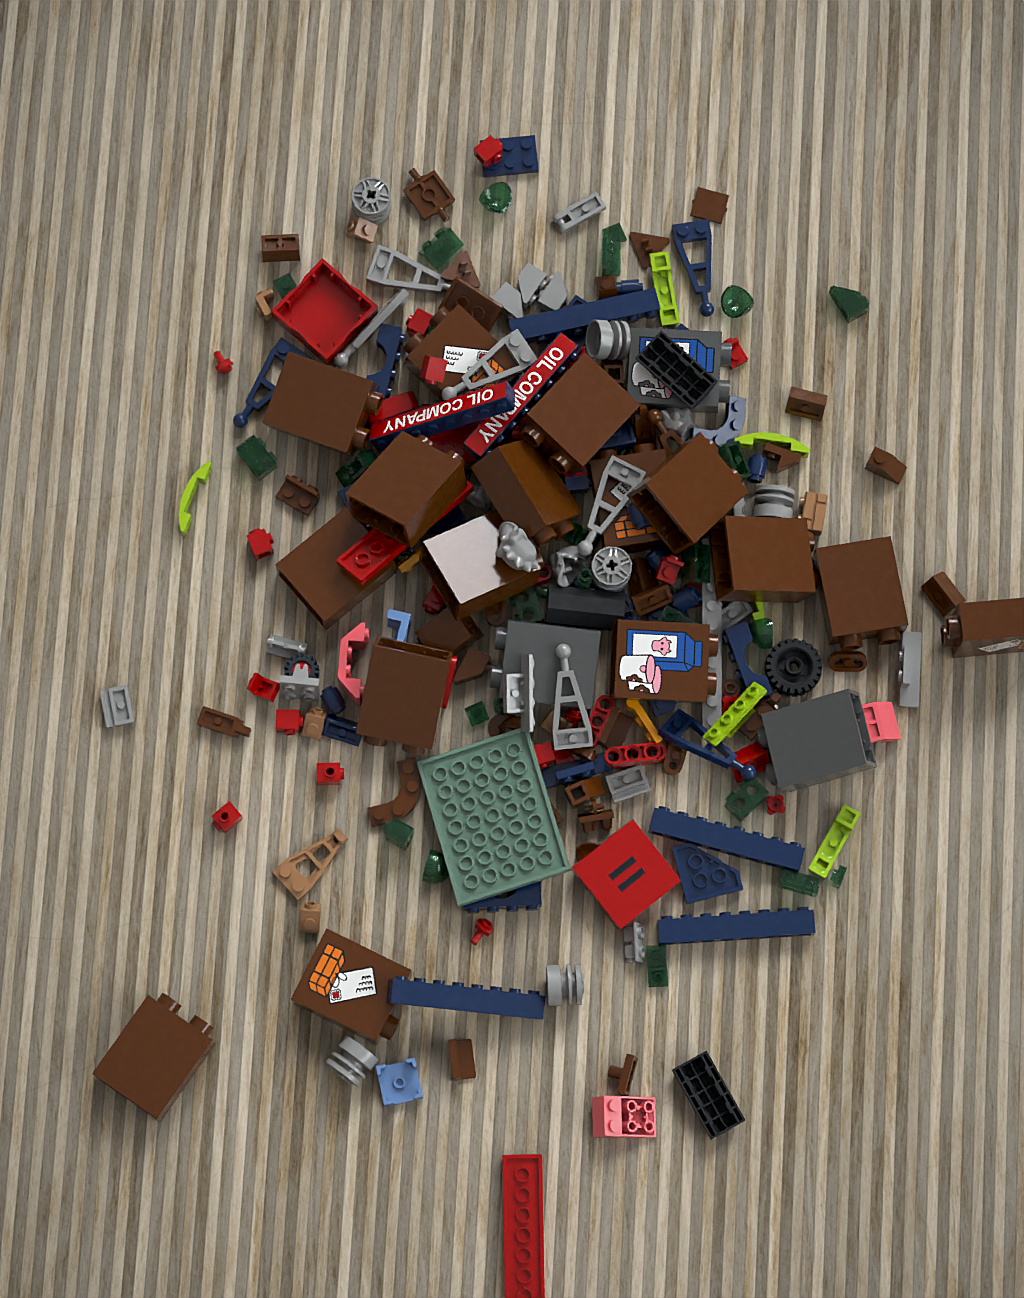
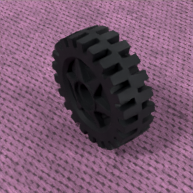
M797 638L780 641L770 650L765 662V675L771 687L776 689L778 693L785 694V696L792 695V697H797V695L802 696L810 692L818 683L822 673L821 657L818 655L816 648L814 649L813 645L806 643L805 640L800 641ZM796 664L798 666V670L791 671L788 665Z

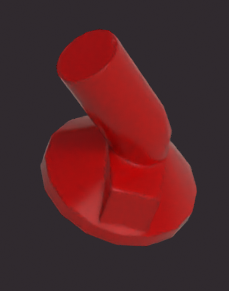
M220 351L214 352V357L218 363L215 367L217 373H222L223 375L229 373L233 369L231 366L234 363L229 358L224 360Z
M571 707L570 710H566L565 718L573 724L571 728H578L577 722L583 721L580 709Z
M482 918L478 919L475 924L477 931L470 942L473 945H477L483 934L487 937L492 934L494 929L491 921Z

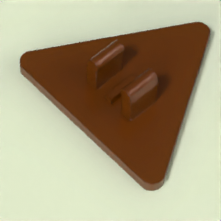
M630 232V238L643 269H647L650 265L649 254L662 252L670 242V239L666 237Z
M464 250L441 274V279L453 282L454 278L458 276L473 287L479 288L481 284L468 252Z

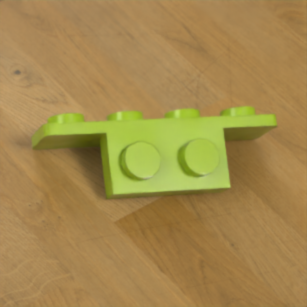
M753 682L703 735V738L714 746H717L725 737L730 739L755 712L753 707L767 693V690L758 683Z

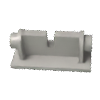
M271 634L267 640L266 653L291 659V656L297 657L299 653L300 656H303L308 644Z
M637 922L628 923L624 927V942H631V945H625V959H627V963H635V961L644 963L643 958L646 952L643 946V938L645 932L642 924Z

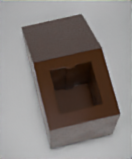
M608 358L603 360V369L623 387V360H609Z
M596 776L566 787L564 793L573 810L590 802L592 799H597L607 794V791L600 776Z

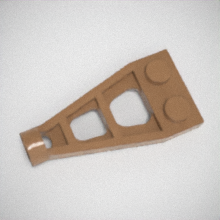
M337 828L330 836L286 858L272 873L299 901L315 886L348 838ZM334 838H336L339 841V843H335ZM324 846L329 850V854L322 862H318L313 856V852ZM304 859H310L315 864L314 871L307 878L303 877L296 869L297 863Z

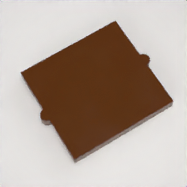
M698 187L695 199L692 200L693 206L690 216L703 220L709 219L711 222L722 224L724 213L727 212L726 206L729 195Z

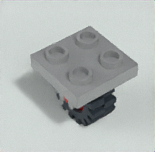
M300 653L297 654V657L291 656V660L288 659L286 661L287 665L285 664L284 667L285 675H280L281 697L287 700L319 701V665H317L316 659L313 660L311 655L307 657L305 653L303 656H300Z

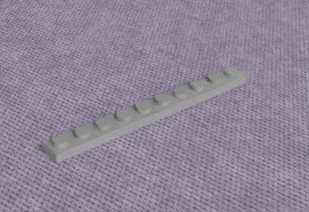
M702 539V624H710V634L718 635L717 656L709 657L708 672H714L717 675L715 696L707 695V702L702 703V725L709 730L722 716V601H716L709 539Z

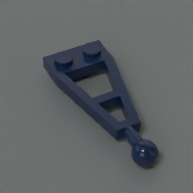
M709 219L673 224L672 232L675 246L695 294H700L701 297L700 314L704 317H709L714 313V306L709 302L707 294L711 292L712 234ZM706 240V262L690 264L682 243ZM706 270V284L699 286L694 272Z
M281 337L270 351L246 399L248 406L242 413L234 416L233 424L237 428H244L248 424V417L254 409L259 411L270 402L275 385L266 380L265 376L275 357L284 363L289 351L309 359L312 358ZM262 385L270 392L259 402H256L253 399Z
M679 708L659 729L658 735L675 746L726 769L732 766L741 772V776L745 780H753L756 777V769L751 765L745 766L736 760L737 755L722 742L717 746L708 742L703 748L681 738L689 727L702 738L708 730L695 718ZM713 748H715V749H716L717 751H719L724 757H722V756H720V755H718V754H716V753L711 752V750H712Z

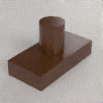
M631 1054L626 1055L623 1068L610 1065L608 1070V1077L620 1079L617 1093L623 1096L629 1095L638 1058Z

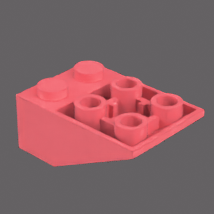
M599 1096L592 1098L593 1138L656 1137L655 1097Z

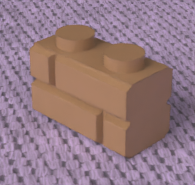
M805 492L804 497H800L799 508H802L801 515H797V518L807 519L808 532L821 536L828 495Z

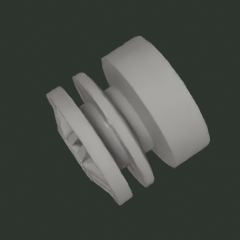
M367 177L360 180L354 186L352 204L356 218L361 217L376 225L386 220L391 212V194L388 185L384 181L375 177Z
M592 320L589 323L585 344L587 354L592 359L624 360L627 357L630 349L631 334L626 321L611 320L608 322L607 320Z
M774 484L756 487L754 501L758 504L753 508V517H793V510L789 508L794 505L795 491L793 489Z
M608 546L598 551L592 560L591 566L593 584L601 591H621L627 586L631 576L632 562L629 555L618 547ZM610 564L615 567L613 571L609 568Z
M567 964L565 973H561L559 965H546L548 1007L561 1006L563 997H567L568 1005L571 1006L573 996H576V1004L582 1005L584 976L580 964H575V973H571L570 964Z
M346 1035L338 1045L344 1052L343 1055L333 1052L332 1055L338 1060L337 1063L331 1059H328L326 1063L345 1082L359 1087L361 1082L355 1076L358 1075L365 1079L366 1076L361 1071V1068L364 1067L372 1070L378 1059Z

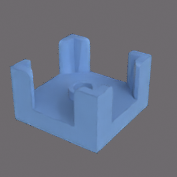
M388 609L387 626L396 629L394 639L407 642L412 623L411 614Z
M415 1058L406 1059L404 1062L391 1065L383 1064L376 1066L384 1107L423 1099Z

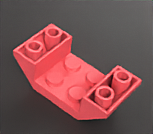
M361 622L341 639L339 686L357 706H361L365 685H362L361 679L351 678V665L348 664L353 660L352 649L365 650V644H369L370 633L369 629L366 628L365 622Z
M872 702L862 705L871 743L879 741L886 743L901 739L892 702Z

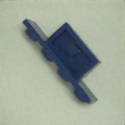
M605 752L596 754L597 758L594 763L593 761L587 762L583 759H578L543 769L541 772L546 789L562 784L568 785L579 779L585 780L593 775L611 771L613 768L605 764Z

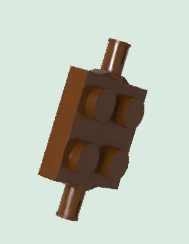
M412 168L408 173L414 181L410 186L403 189L407 198L424 221L439 214L443 222L448 221L450 217L445 212V208L455 202L451 192L435 170L427 175L420 176L416 169Z

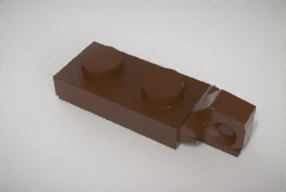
M639 403V414H635L634 418L636 445L651 443L654 444L655 450H657L655 424H651L647 420L648 410L646 403Z
M776 691L770 699L766 696L764 699H761L754 707L755 712L738 730L752 741L757 735V727L763 725L761 714L777 710L779 707L776 704L782 696Z
M203 706L197 721L198 726L230 737L238 738L239 734L249 737L252 731L250 727L244 726V721L238 717Z

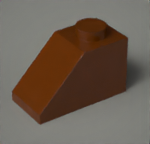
M874 447L865 469L899 485L907 467L891 453Z
M470 646L453 678V684L459 685L481 678L484 672L488 674L492 666L490 662L491 656Z

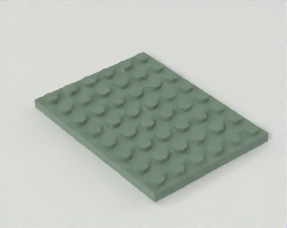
M521 728L417 762L459 907L571 871L529 732H522Z

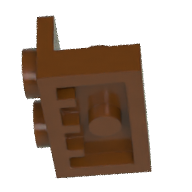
M286 475L285 482L276 494V498L308 517L319 501L320 494L317 488L312 485L306 486L297 476L292 475L291 477Z

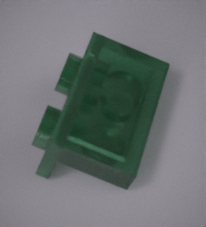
M440 228L434 233L435 237L431 241H426L421 246L422 250L418 252L430 262L435 270H438L464 245L451 228Z
M603 233L602 276H620L621 241L610 239V233Z
M782 869L778 888L816 897L820 879Z

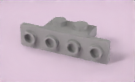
M904 631L902 633V650L898 654L901 670H898L897 681H900V707L917 708L919 706L921 632Z
M521 654V673L503 674L504 713H521L522 732H533V727L535 726V719L533 717V708L535 706L533 688L535 682L533 679L534 659L532 654Z

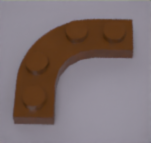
M415 757L396 762L401 780V789L398 796L388 803L368 807L372 827L396 822L408 815L415 806L421 790L420 775Z

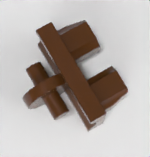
M595 799L591 800L590 806H584L585 812H593L577 815L584 832L594 831L593 821L600 820L602 829L612 828L614 812H612V809L597 811L604 809V803L596 804Z

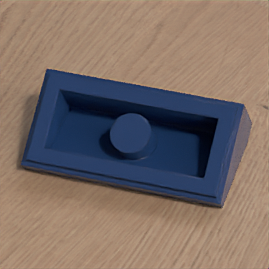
M332 714L327 716L322 733L323 736L358 747L362 735L356 734L358 722L336 715L333 716Z

